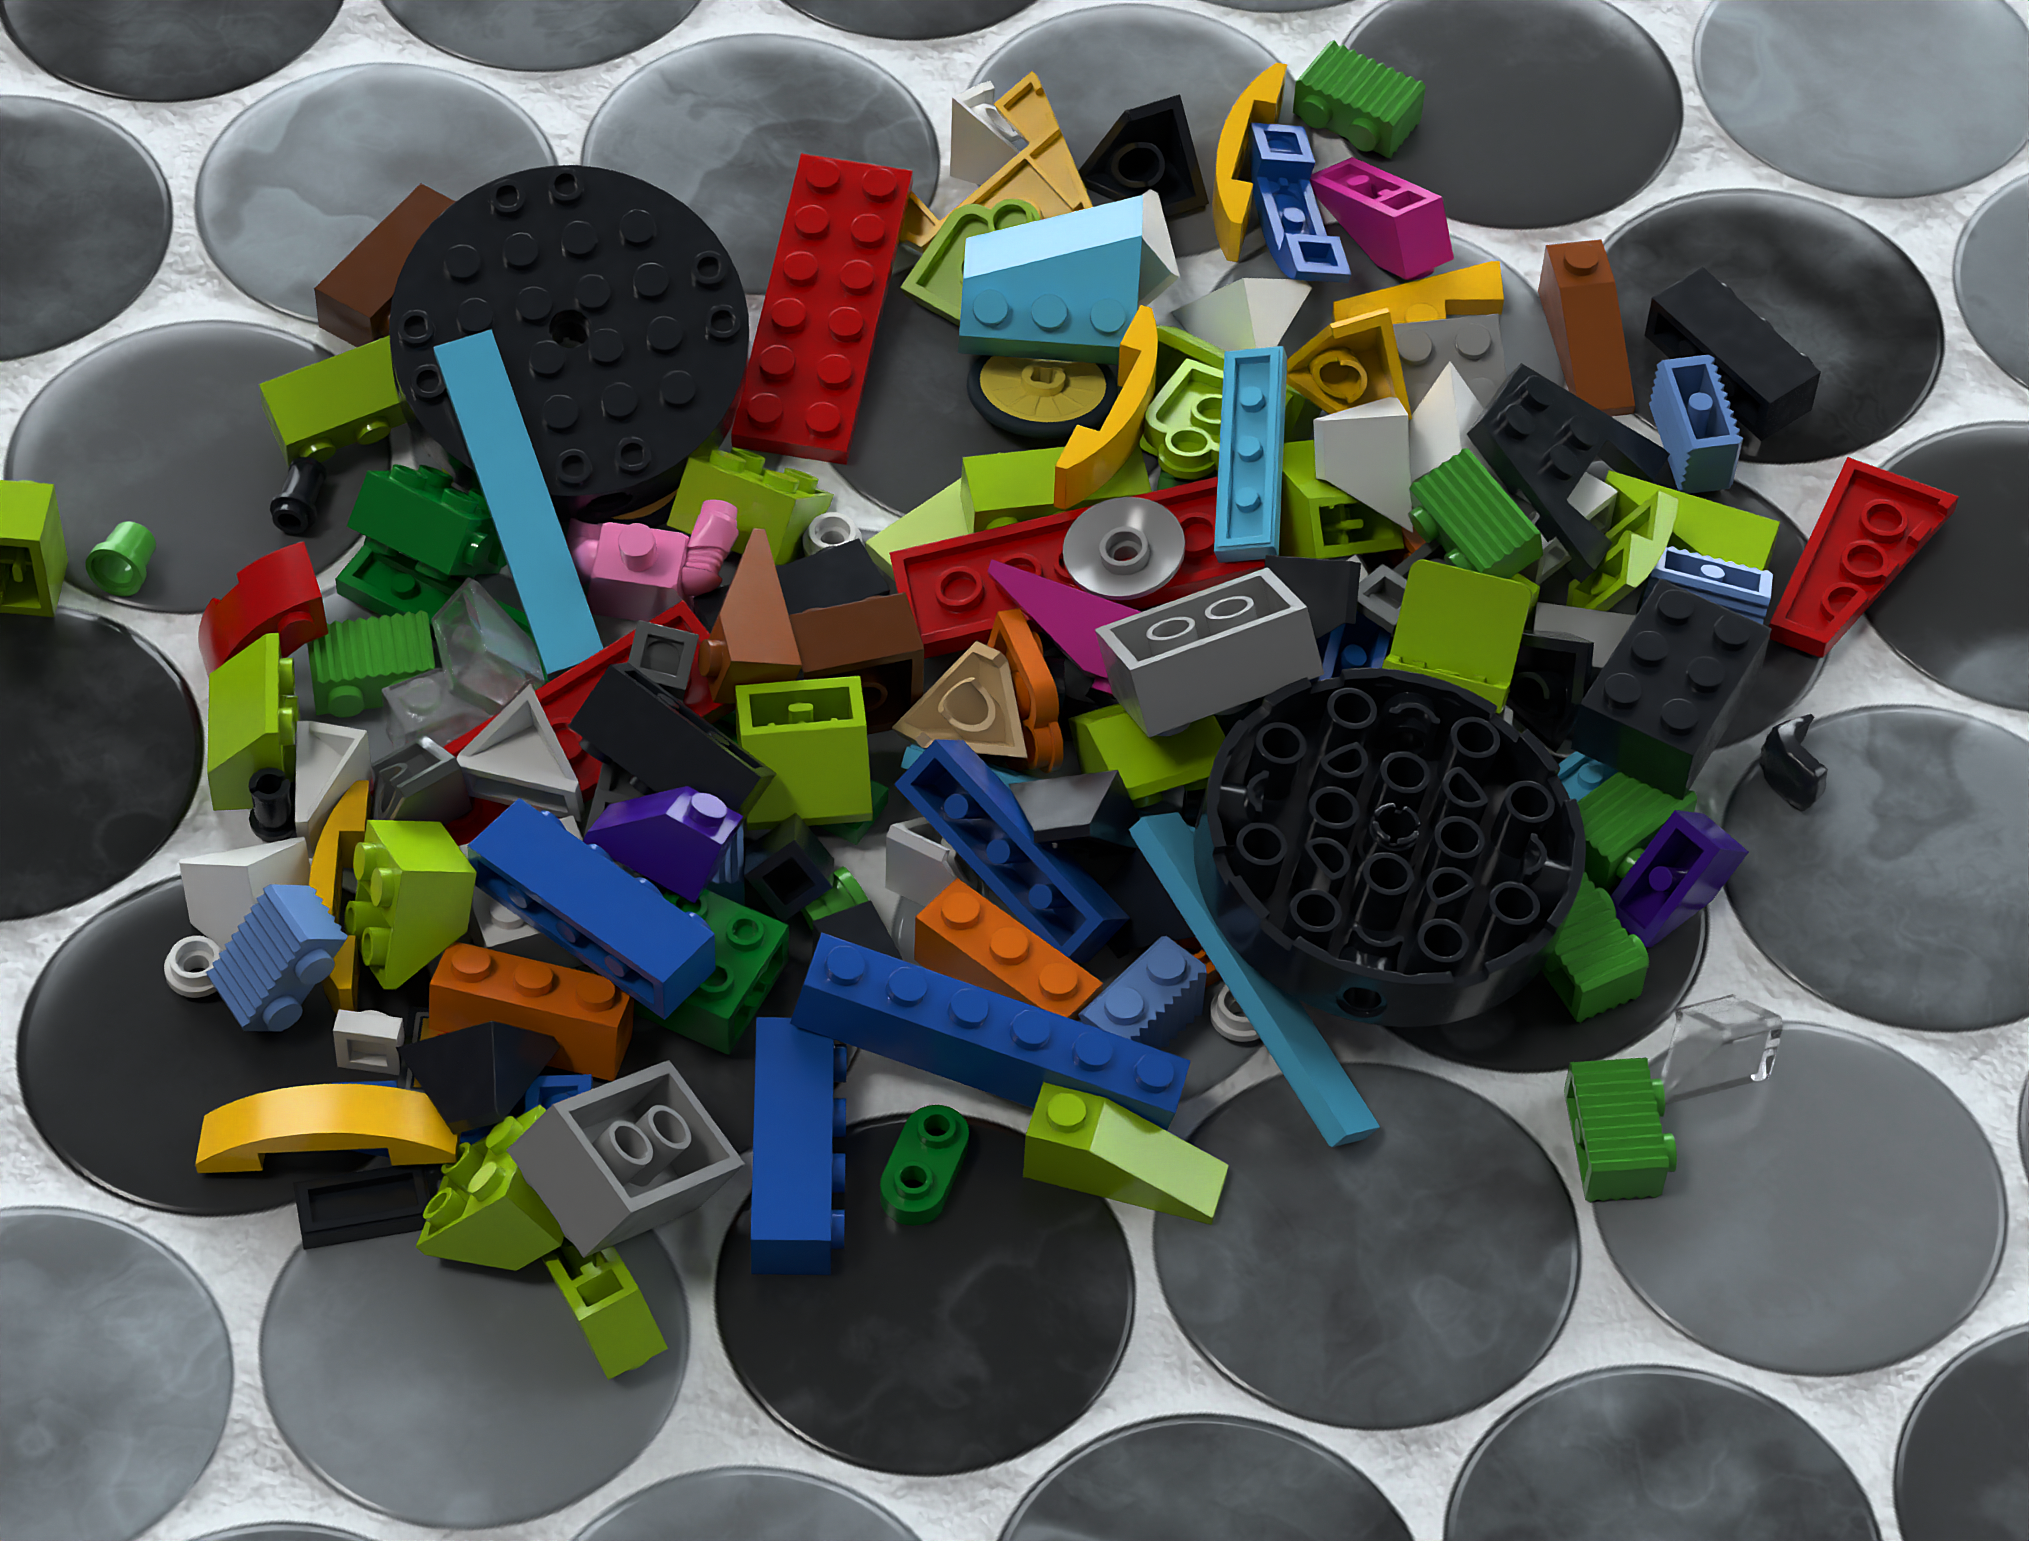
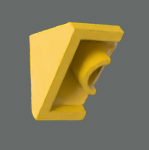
M1388 308L1329 324L1287 359L1286 384L1328 414L1386 397H1394L1400 400L1408 413V420L1412 419L1391 314Z

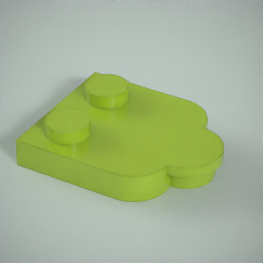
M1019 199L1003 200L992 209L979 204H968L957 208L945 220L900 287L905 297L960 327L966 238L1041 220L1038 211L1030 203Z
M1186 358L1149 404L1145 412L1144 437L1152 447L1158 449V463L1166 473L1183 479H1197L1207 476L1214 469L1218 470L1223 370ZM1287 392L1285 422L1292 414L1294 396Z

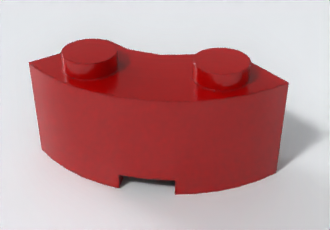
M304 541L273 551L236 573L239 583L222 600L212 598L207 605L199 625L198 643L209 678L210 673L267 633H279L282 658H287L305 643L328 635L321 591Z

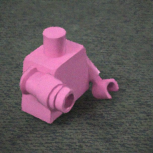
M722 500L704 501L690 538L683 533L652 529L641 523H632L630 525L612 522L590 524L579 521L576 518H570L566 543L581 585L590 582L586 600L591 614L648 622L682 600L694 613L693 597L711 592L722 583V578L718 576L721 565H723L724 559L727 558L739 536L736 521L738 509L731 503Z

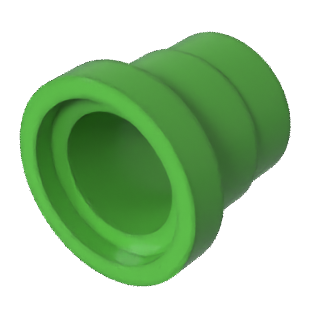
M130 521L119 523L105 542L97 544L88 555L85 562L88 576L100 589L112 595L131 596L137 593L146 579V567L156 549V540L147 528L138 523Z
M842 866L834 871L833 888L800 911L813 932L814 920L869 900L854 876L847 868Z

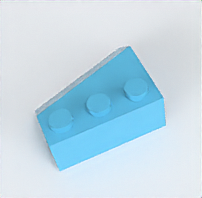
M1143 195L966 238L958 353L1119 365L1120 343L1138 309Z

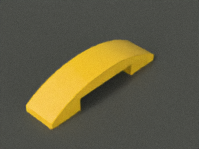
M1276 62L1250 83L1232 107L1220 135L1212 207L1216 236L1227 261H1239L1250 221L1253 183L1238 180L1248 148V129L1250 123H1278L1283 106L1287 64Z
M1140 305L1120 343L1118 386L1123 388L1101 430L1097 431L1076 425L1055 465L1053 507L1066 510L1096 492L1124 465L1144 433L1145 412L1155 395L1158 335L1156 321L1150 307Z
M357 780L337 803L322 830L311 865L309 886L317 890L315 895L323 899L321 904L329 908L328 913L335 917L334 922L339 924L343 871L344 868H354L355 847L357 843L364 842L367 820H370L372 803L369 780ZM348 935L346 941L333 958L335 962L333 971L321 981L327 999L336 1015L339 1009L357 1012L360 965L356 936Z
M364 1084L296 1086L248 1096L221 1106L204 1115L195 1166L198 1173L262 1171L265 1153L388 1148L392 1165L457 1163L461 1133L453 1134L425 1093Z

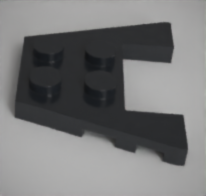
M1522 363L1507 376L1467 433V436L1509 492L1513 495L1521 490L1540 515L1534 525L1546 541L1549 542L1555 537L1559 540L1573 559L1566 567L1580 583L1596 570L1613 544L1610 539L1567 501L1596 455L1615 472L1650 483L1655 479L1670 455L1663 447Z

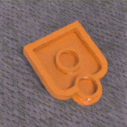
M1020 608L998 611L987 646L1000 651L1008 659L1028 757L1003 756L1008 767L1016 771L1040 768L1044 773L1056 772L1061 768L1064 752L1062 734L1057 722L1059 699L1054 679L1043 658L1042 642L1036 632H1031Z

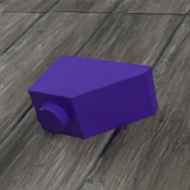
M684 786L609 804L587 831L583 842L587 845L591 843L598 845L614 860L695 903L717 874L743 816L727 808L719 798L711 794L700 793L689 786Z
M1674 810L1610 897L1616 910V919H1619L1621 926L1630 934L1637 935L1645 947H1653L1709 904L1749 851L1704 813Z

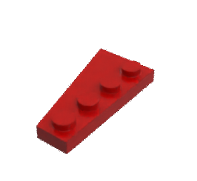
M1847 457L1770 621L1769 628L1772 630L1769 639L1824 658L1955 512L1959 496Z

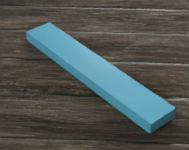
M487 330L435 346L434 355L547 680L549 681L557 678L604 648L492 330Z
M1179 812L1142 817L1129 829L1132 838L1327 1144L1335 1147L1366 1139L1380 1125L1299 999L1284 992L1251 967L1229 944L1216 925L1205 904L1198 884L1194 864V836Z

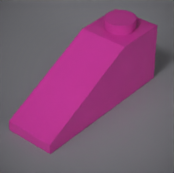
M1354 157L1311 174L1310 183L1314 195L1377 266L1405 280H1417L1431 275L1435 267L1454 259L1442 196Z
M991 559L988 575L994 583L1084 675L1094 678L1093 690L1114 697L1095 629L1141 613V611Z

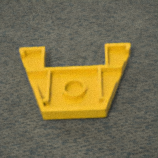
M1033 71L994 103L998 113L1021 136L1028 146L942 220H938L911 190L899 242L923 254L948 216L957 208L968 204H979L992 209L1003 200L1019 199L1034 206L1041 220L1093 207L1043 86Z
M1490 261L1334 301L1331 315L1332 323L1388 308L1390 311L1392 324L1446 319V315H1502L1504 294L1500 261Z

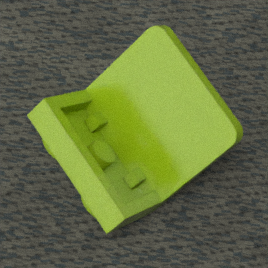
M1422 559L1414 562L1409 570L1391 651L1384 660L1382 668L1414 672L1445 680L1498 706L1495 713L1500 714L1507 703L1532 597L1531 589L1525 583Z

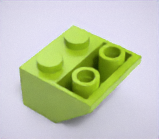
M1314 440L1284 443L1279 556L1330 559L1404 548L1402 528L1399 524L1330 482L1316 479Z
M732 448L731 452L728 453L712 449L710 456L688 458L667 526L691 535L697 517L701 512L702 503L706 500H722L731 503L738 509L736 521L739 536L731 550L743 554L753 529H765L775 566L785 565L796 560L803 549V535L814 518L826 513L831 505L834 494L816 488L819 479L805 472L785 468L784 473L764 468L766 459L750 451Z
M0 480V613L55 617L68 564V556L54 484L37 483L31 480Z
M279 633L263 635L209 674L207 775L213 811L252 809L253 802L248 784L251 776L260 769L268 767L277 768L286 774L285 780L289 779V782H296V745L294 744L297 721H300L299 697L295 695L293 658H282Z
M860 676L735 685L738 745L777 773L746 817L747 831L773 829L794 813H797L807 826L873 821L867 725Z
M1120 703L1068 718L1081 774L1118 770L1135 808L1158 803L1163 800L1162 791L1181 785L1184 786L1186 791L1206 788L1214 759L1223 740L1226 738L1214 714L1191 722L1190 726L1181 733L1171 736L1155 735L1152 737H1148Z
M367 820L364 842L357 843L354 851L353 867L358 884L355 901H349L346 906L344 918L345 932L347 935L356 936L357 949L362 955L363 962L366 966L370 967L382 988L397 989L467 932L477 872L441 822Z
M538 1105L516 1119L513 1116L506 1117L503 1122H499L492 1129L489 1135L472 1145L468 1142L460 1144L458 1146L457 1163H443L441 1171L444 1177L438 1192L430 1200L423 1212L426 1222L416 1244V1248L427 1256L517 1271L562 1245L565 1235L561 1230L560 1224L537 1192L525 1181L521 1170L507 1152V1149L546 1111L544 1107Z

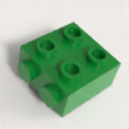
M394 464L391 471H367L346 526L366 536L364 540L365 546L393 557H397L399 552L417 560L414 567L417 571L442 581H449L451 575L474 580L476 574H499L501 568L507 565L482 490L471 488L467 494L451 486L453 481L451 475L427 465H419L418 471L398 464Z
M667 889L663 898L683 912L690 911L699 915L710 926L712 932L715 933L716 970L665 1020L636 999L634 1000V1014L729 1055L789 962V925L706 889L695 903Z

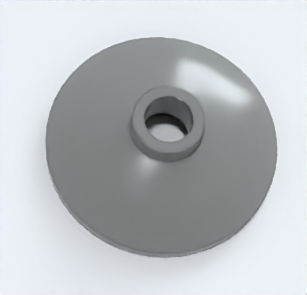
M1138 497L1114 498L1087 509L1072 523L1063 544L1064 563L1071 579L1089 594L1109 600L1136 599L1155 592L1173 578L1179 570L1185 555L1184 533L1174 514L1157 502ZM1125 558H1132V559L1127 560V561H1121L1122 559H1125Z

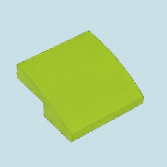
M1658 490L1609 530L1605 536L1613 544L1596 570L1582 583L1576 579L1569 583L1566 606L1606 612L1639 586L1657 565L1665 551L1675 523L1679 499Z

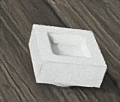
M339 1009L333 1028L337 1067L399 1075L402 1057L396 1050V1047L403 1046L404 1044L403 1019L391 1017L374 1010L355 1012Z

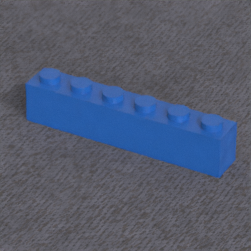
M825 933L820 935L790 1021L791 1025L1031 1108H1035L1042 1084L1046 1082L1108 1098L1166 1131L1176 1114L1191 1061Z

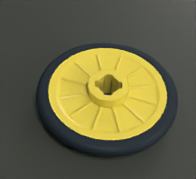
M981 355L971 366L966 381L968 397L980 415L995 426L1008 432L1034 438L1069 437L1072 435L1076 425L1093 429L1107 418L1118 397V384L1114 373L1107 364Z

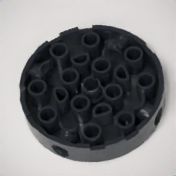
M553 165L530 168L487 182L450 205L429 225L406 258L396 283L390 311L389 335L394 384L402 413L413 436L427 456H432L453 477V482L467 492L471 488L481 490L437 364L434 347L487 330H492L559 522H570V518H576L582 522L608 519L634 512L666 497L679 488L688 458L710 456L712 449L718 450L733 425V419L745 389L749 350V314L738 272L716 234L695 212L665 190L645 180L601 167ZM569 337V340L577 341L582 345L566 348L559 344L564 341V338Z
M1384 668L1342 669L1340 677L1323 679L1312 683L1305 677L1263 698L1262 705L1248 715L1243 721L1239 719L1223 740L1214 759L1197 816L1193 841L1194 864L1205 904L1229 944L1251 967L1284 992L1310 1006L1353 1021L1396 1027L1433 1026L1476 1016L1496 1007L1515 995L1542 969L1556 947L1580 889L1586 854L1584 824L1577 800L1569 798L1565 787L1558 777L1560 766L1543 744L1528 729L1521 734L1508 722L1497 716L1495 712L1498 706L1465 688L1445 680L1414 672Z

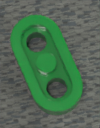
M928 1105L916 1110L907 1119L880 1182L881 1206L885 1213L894 1221L904 1225H922L935 1219L942 1211L968 1153L969 1128L966 1120L958 1111L944 1105ZM942 1130L946 1133L941 1136H932L927 1131ZM908 1180H917L923 1183V1185L918 1188H909L903 1183Z

